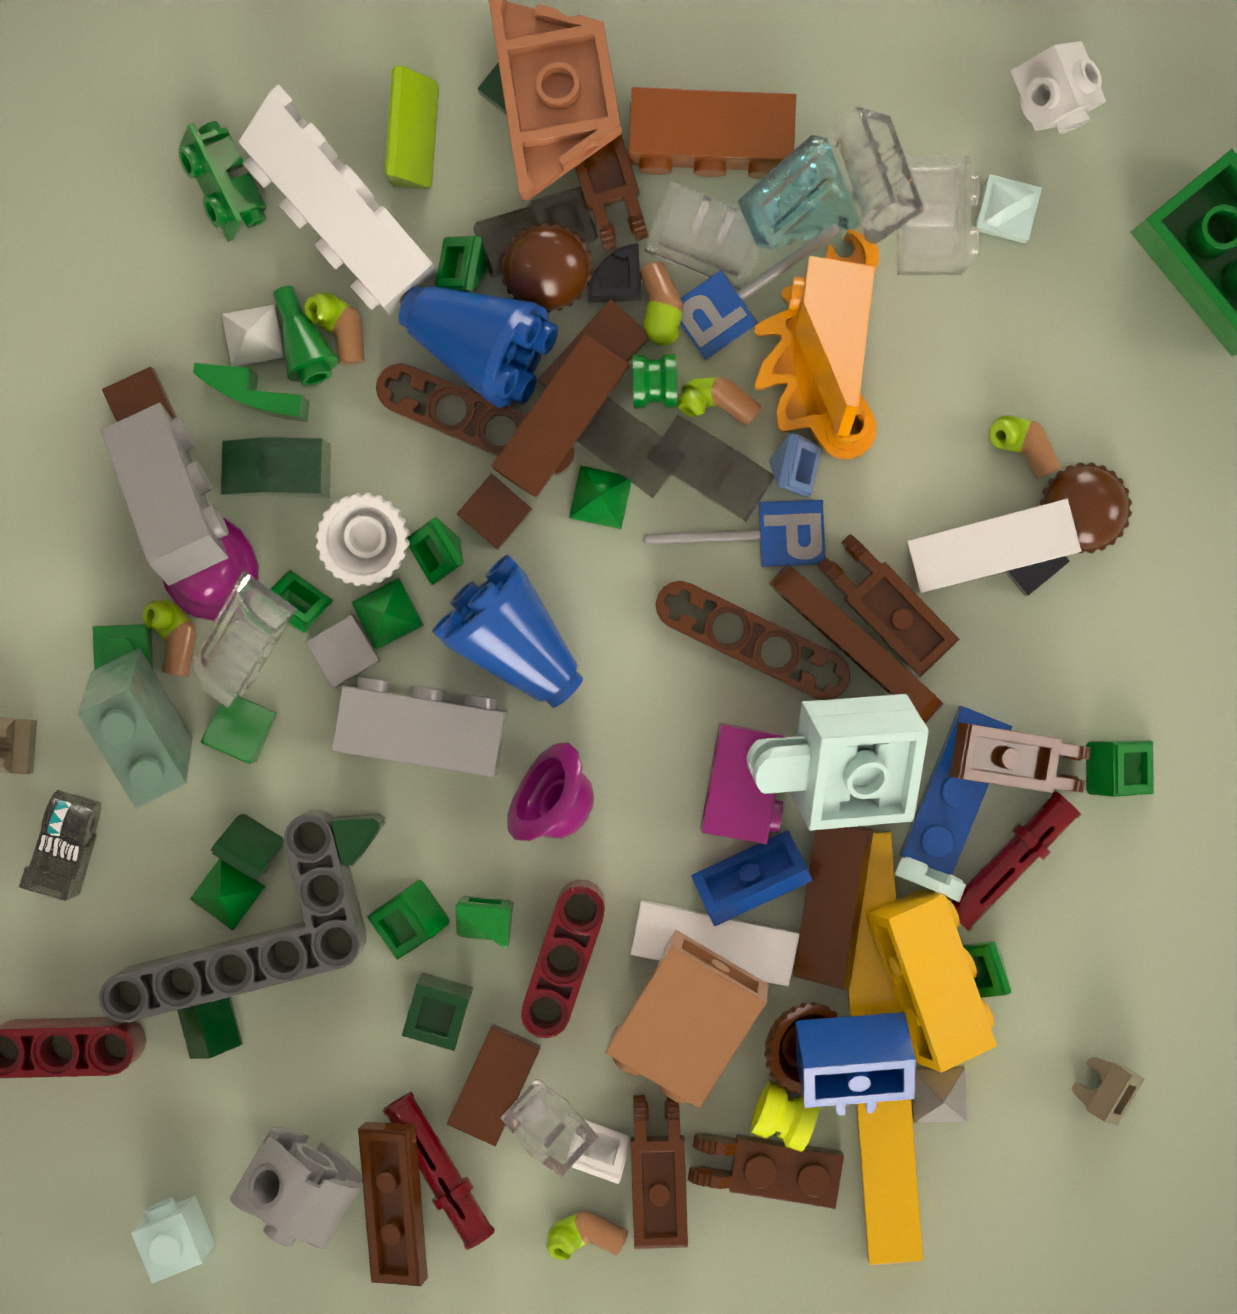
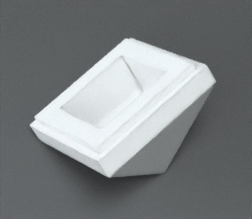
M275 304L222 314L231 366L241 367L285 359Z
M582 1119L567 1166L619 1184L631 1144V1136Z

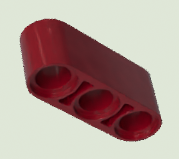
M577 880L570 882L559 894L524 997L521 1011L523 1025L529 1033L538 1038L548 1039L555 1037L566 1028L604 919L605 899L603 892L590 881ZM586 894L591 897L597 908L594 915L585 920H577L571 917L565 906L571 896ZM561 945L569 946L578 954L579 962L570 970H558L553 967L548 957L552 949ZM542 997L552 998L558 1002L562 1012L555 1020L542 1021L532 1011L531 1006L533 1002Z
M109 1017L9 1020L0 1025V1037L11 1039L17 1046L18 1055L16 1060H11L0 1052V1078L111 1076L119 1074L127 1069L143 1053L146 1044L145 1032L136 1021L117 1022ZM107 1034H114L123 1039L127 1048L125 1057H115L107 1050L105 1044ZM54 1035L62 1036L69 1041L72 1047L70 1059L62 1058L55 1053L52 1047Z

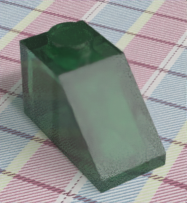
M260 437L222 441L221 495L330 498L331 444L322 438Z

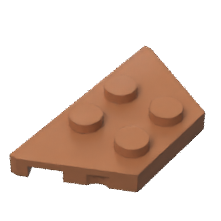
M489 0L518 189L521 200H529L622 134L604 22L581 15L566 16L558 9L537 4L536 9L511 3L507 0Z

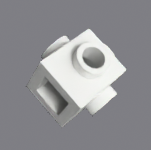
M1082 41L1053 45L1010 70L1021 95V109L1026 118L1031 121L1035 131L1057 127L1059 134L1072 131L1089 122L1088 112L1106 102L1101 89V74L1095 63L1089 59Z

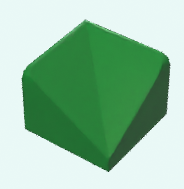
M463 896L456 904V933L464 938L493 940L507 949L511 936L513 903H511V900Z

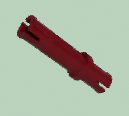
M1055 790L1047 802L1024 826L1018 823L1011 830L1015 835L966 885L960 902L951 901L957 910L960 924L969 932L973 929L976 922L1039 857L1044 860L1051 853L1047 848L1076 818L1082 815L1059 792Z
M409 1092L390 1103L382 1111L387 1115L391 1123L415 1124L419 1170L435 1195L432 1202L437 1210H444L463 1241V1246L466 1250H469L488 1239L495 1229L490 1225L470 1192L474 1187L468 1177H461L439 1137L435 1134L414 1099V1094Z

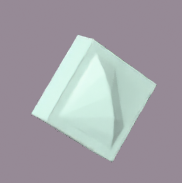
M990 174L986 179L973 230L1025 244L1030 237L1042 187Z

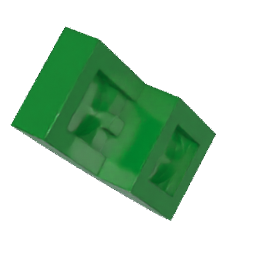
M194 363L193 374L230 399L268 415L308 422L310 402L308 399L298 394L257 391L258 374L250 368Z

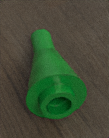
M283 286L273 292V296L284 322L282 328L287 378L290 381H300L303 386L322 383L331 377V370L338 364L339 360L312 322L303 314L294 287Z

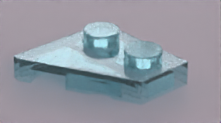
M817 135L808 137L737 201L756 246L770 250L791 245L797 239L811 240L831 225H838L840 229L852 230L860 225L829 141L826 137Z

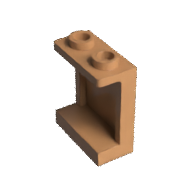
M675 930L664 948L660 962L621 1025L616 1026L612 1032L606 1054L611 1056L613 1062L624 1072L634 1076L642 1074L659 1084L660 1090L670 1099L679 1103L689 1102L700 1109L766 1005L769 984Z

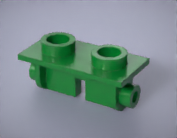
M218 121L209 122L201 126L198 131L194 123L188 124L178 150L180 162L188 177L191 179L196 178L205 195L203 197L204 209L210 222L215 227L220 226L227 241H231L243 221L247 228L256 227L266 221L267 218L263 211L267 206L250 173L233 179L230 178L228 172L243 167V160L228 129L221 128Z

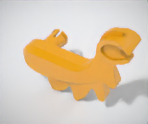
M848 229L843 237L845 241L850 242L854 246V252L851 256L846 258L838 256L832 245H828L824 257L826 259L873 266L875 271L879 264L877 244L873 240L869 242L863 234L855 230ZM792 285L784 288L781 293V299L787 305L789 304ZM788 309L756 324L754 335L757 337L775 336L780 338V342L763 361L753 387L756 391H762L773 386H786L778 401L775 414L778 430L781 433L809 429L825 453L837 460H851L863 455L871 448L876 438L877 424L874 415L860 392L859 406L849 437L837 435L795 334L798 311Z

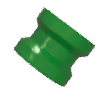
M664 354L660 360H648L644 355H632L633 408H645L649 403H662L666 408H677L676 354Z

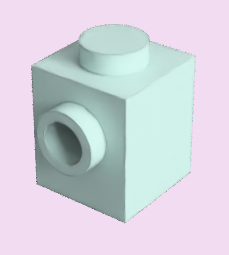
M195 1195L175 1203L174 1198H169L150 1206L143 1211L144 1218L131 1233L151 1284L202 1264L215 1246Z

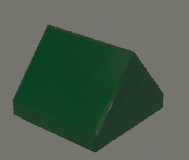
M380 813L338 816L331 820L341 863L349 867L359 861L385 825L386 821L384 820L386 818Z
M231 996L177 1010L190 1059H209L243 1044Z

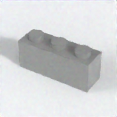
M157 403L101 429L147 563L168 586L228 559L221 539L228 535V529L217 507L214 504L209 506L205 493L211 491L212 487L199 461L193 462L188 450L195 447V442L185 421L181 417L173 420L162 404Z
M358 677L357 686H342L332 751L481 776L495 777L497 775L507 717V710L496 709L497 699L465 694L464 703L442 700L444 690L415 685L411 686L410 695L390 692V681L367 677Z

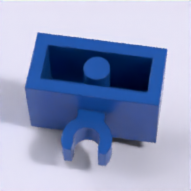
M905 1012L796 1021V1061L804 1108L835 1105L837 1114L845 1115V1106L847 1104L865 1103L867 1113H873L877 1102L915 1099L916 1059Z

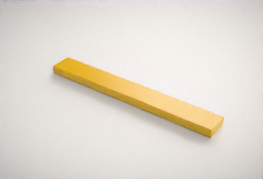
M889 830L873 832L851 984L847 987L849 1016L900 1012L866 917V913L896 900L892 837ZM911 1099L877 1102L873 1113H867L865 1103L856 1104L866 1248L869 1265L923 1261Z

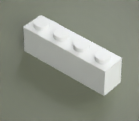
M279 84L274 87L238 141L249 155L242 164L263 188L267 187L271 182L275 184L285 196L278 205L299 229L307 223L311 225L321 237L314 246L335 270L343 263L357 278L350 287L372 311L380 304L391 315L401 306L403 299L411 288L416 285L423 287L437 274V270L384 206L380 207L377 204L373 194L347 164L343 165L337 153L312 122L308 124L305 122L284 89Z

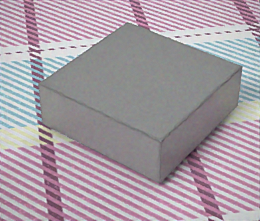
M353 614L305 642L332 688L338 687L381 661Z

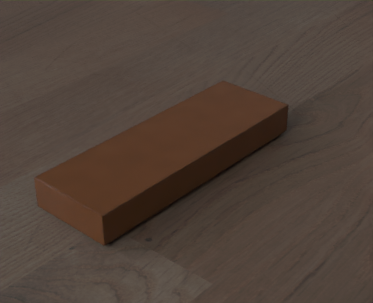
M585 333L491 465L492 469L537 499L629 369L630 363Z
M855 826L815 830L809 868L813 881L807 883L794 977L842 990L850 986L874 828Z
M365 1122L358 1128L371 1282L422 1286L428 1279L415 1124Z

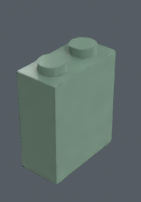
M140 647L91 671L78 715L135 809L186 784L193 737Z

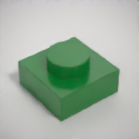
M145 624L92 626L94 670L139 647L153 669L151 628H147Z

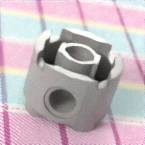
M272 1127L230 1196V1201L240 1210L256 1215L265 1222L264 1233L276 1243L291 1247L297 1239L316 1248L324 1249L363 1184L360 1183L362 1176L346 1158L321 1142L316 1150L305 1144L309 1135L286 1127Z

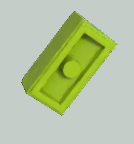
M394 65V69L392 68L384 173L393 187L429 189L433 178L439 87L435 80L400 65Z

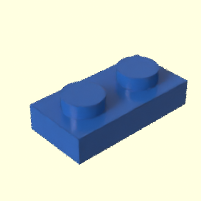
M789 830L768 839L767 844L759 843L691 875L714 927L813 881Z

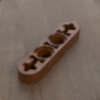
M406 364L390 365L381 372L377 379V397L383 406L391 412L495 456H499L506 445L497 446L488 441L485 433L488 422L496 416H507L514 421L517 430L527 414L508 406L498 408L475 392ZM404 375L410 376L409 385L414 390L423 394L427 393V384L437 386L427 400L425 416L416 413L422 406L417 400L403 397L399 404L393 402L394 394L388 389V384L391 380L400 382ZM448 395L459 396L466 403V415L461 422L455 425L443 424L439 421L436 414L438 402ZM574 447L553 476L561 475L570 468L575 456Z
M786 564L771 580L769 585L779 596L889 695L907 694L925 724L942 707V701L789 564Z
M685 581L671 582L664 586L657 595L655 603L656 613L660 620L668 627L789 686L822 700L835 699L843 694L848 687L850 680L849 667L839 655L692 583ZM681 590H685L690 593L688 602L700 610L704 609L705 600L716 604V607L711 610L705 619L703 634L692 630V626L697 623L698 619L687 614H682L678 621L669 617L671 608L664 603L668 594L677 596ZM723 613L735 614L743 623V634L733 644L720 643L713 635V623ZM774 636L783 637L787 640L792 651L788 663L779 668L768 666L761 656L762 645L767 639ZM802 647L812 651V654L805 661L821 667L826 664L827 660L835 664L832 672L839 677L838 683L835 686L826 684L822 691L815 688L817 678L803 670H800L798 681L789 677V674L800 662Z

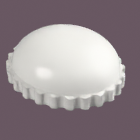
M367 492L364 495L354 493L351 497L344 496L340 499V502H334L330 506L331 509L323 513L324 518L318 523L319 531L315 537L318 539L316 549L320 552L319 559L324 561L327 571H332L335 578L343 579V582L346 584L352 582L355 586H360L361 584L371 586L374 582L381 583L385 577H391L395 569H399L402 565L401 561L407 556L406 548L410 545V541L407 539L409 529L405 527L406 519L400 516L401 511L398 508H394L391 501L383 500V497L380 495L372 496L371 493Z

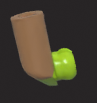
M656 261L644 266L640 271V277L649 294L644 329L650 341L655 342L659 346H668L673 344L679 337L683 303L664 263Z
M330 292L315 293L309 296L304 305L305 315L311 322L316 323L336 336L338 364L355 365L364 363L365 356L360 313L337 295Z
M725 377L693 378L681 388L682 394L677 399L680 411L689 417L695 418L704 414L708 407H721L743 426L751 423L761 409V405Z
M1005 415L997 418L991 425L988 436L992 445L998 449L1025 454L1036 479L1062 468L1041 424L1017 416Z
M168 599L149 602L143 610V622L147 628L153 627L167 643L162 672L189 677L197 636L194 624L178 604Z
M581 1211L554 1223L547 1234L546 1248L550 1256L557 1260L570 1259L575 1250L589 1243L617 1256L625 1243L628 1230L592 1212Z

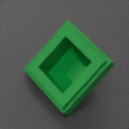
M445 237L443 239L435 286L467 292L473 291L487 274L482 237Z
M580 465L569 518L622 529L633 477Z
M437 517L429 520L407 537L410 541L408 547L431 585L438 583L464 564L460 538Z
M289 570L262 597L260 602L284 624L305 633L330 607L333 600L299 575Z
M400 578L351 602L375 650L424 626Z
M219 858L190 900L233 931L264 890L265 886Z
M995 941L963 945V948L972 956L977 968V976L974 980L980 997L1010 994L1012 991L1004 960Z

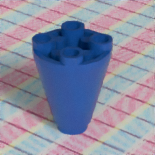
M416 285L411 288L402 301L398 315L399 324L407 328L410 336L487 402L498 408L508 406L513 401L523 405L530 399L537 382L534 372L542 354H548L553 348L559 331L558 325L549 321V314L545 308L534 302L436 286L423 288Z
M505 555L490 568L485 575L487 580L479 587L471 581L457 592L450 601V604L455 609L447 613L435 625L432 632L449 649L539 702L546 701L554 708L565 702L578 689L583 681V677L576 671L578 664L527 574L509 555Z

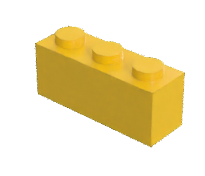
M920 889L866 913L900 1012H905L917 1063L942 1073L997 1047L991 1029L994 1027L993 1014L987 1003L980 997L974 980L977 976L975 962L970 953L963 948L957 930L960 925L959 916L953 903L946 898L945 894Z

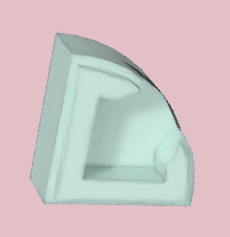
M907 856L905 858L901 857L895 872L897 877L928 891L945 894L947 898L960 902L966 887L963 880L951 874L948 875L928 867L927 864Z

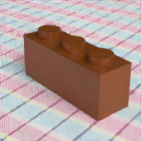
M632 87L629 159L631 165L639 166L641 173L651 175L670 174L672 167L694 168L693 173L702 177L725 176L727 169L748 170V177L754 179L779 178L780 172H790L794 161L797 94Z

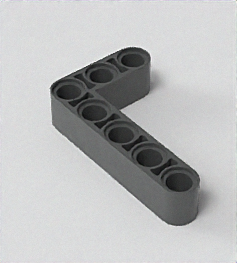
M310 810L294 818L287 826L284 834V845L304 922L124 968L110 977L101 988L99 999L103 1012L110 1019L117 1022H132L341 969L350 965L364 949L367 940L366 929L350 866H345L340 860L331 825V820L335 818L322 810ZM305 822L316 823L323 829L325 843L321 849L313 850L307 848L302 843L300 830ZM327 875L336 881L339 887V894L336 900L324 901L316 896L313 890V882L316 876ZM331 928H341L347 931L352 939L351 951L347 953L333 951L326 940L327 931ZM287 941L297 947L300 959L297 965L286 966L277 960L274 949L277 942ZM233 954L239 956L244 961L247 969L244 979H234L225 973L223 968L225 955ZM173 968H182L191 974L194 980L192 992H182L174 987L171 981ZM121 981L134 983L139 988L141 993L139 1005L127 1004L121 998L119 991Z

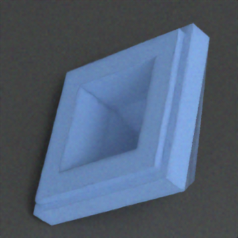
M790 433L769 460L778 487L805 497L812 495L822 450L818 443L797 434Z

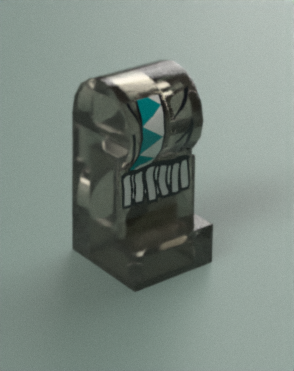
M61 790L54 792L42 819L41 831L30 865L25 867L18 888L63 901L80 895L97 837L95 833L101 814V802Z

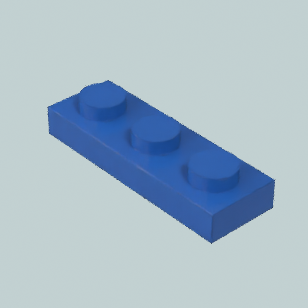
M960 705L915 812L914 821L911 822L899 852L903 857H910L948 875L953 874L989 786V783L949 776L958 722L1011 730L1013 727Z

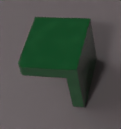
M422 972L415 987L402 1036L455 1051L473 987Z

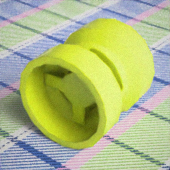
M768 1081L757 1102L750 1125V1132L767 1138L777 1131V1137L783 1139L786 1147L802 1152L810 1140L820 1107L804 1108L802 1096L798 1098L791 1096L788 1100V1094L782 1086Z

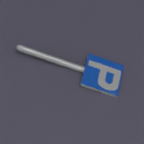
M831 225L739 291H736L721 269L681 297L683 315L680 324L704 359H708L758 324V321L743 300L838 235L840 232L839 226Z
M823 500L759 502L758 530L646 534L642 540L646 545L760 540L761 567L785 566L786 564L790 566L818 565L825 558Z

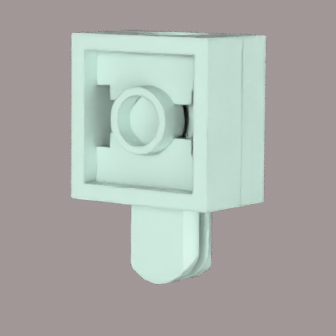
M907 694L804 701L801 703L797 736L758 739L748 751L746 757L747 767L761 793H791L809 831L912 822L915 816L929 729Z

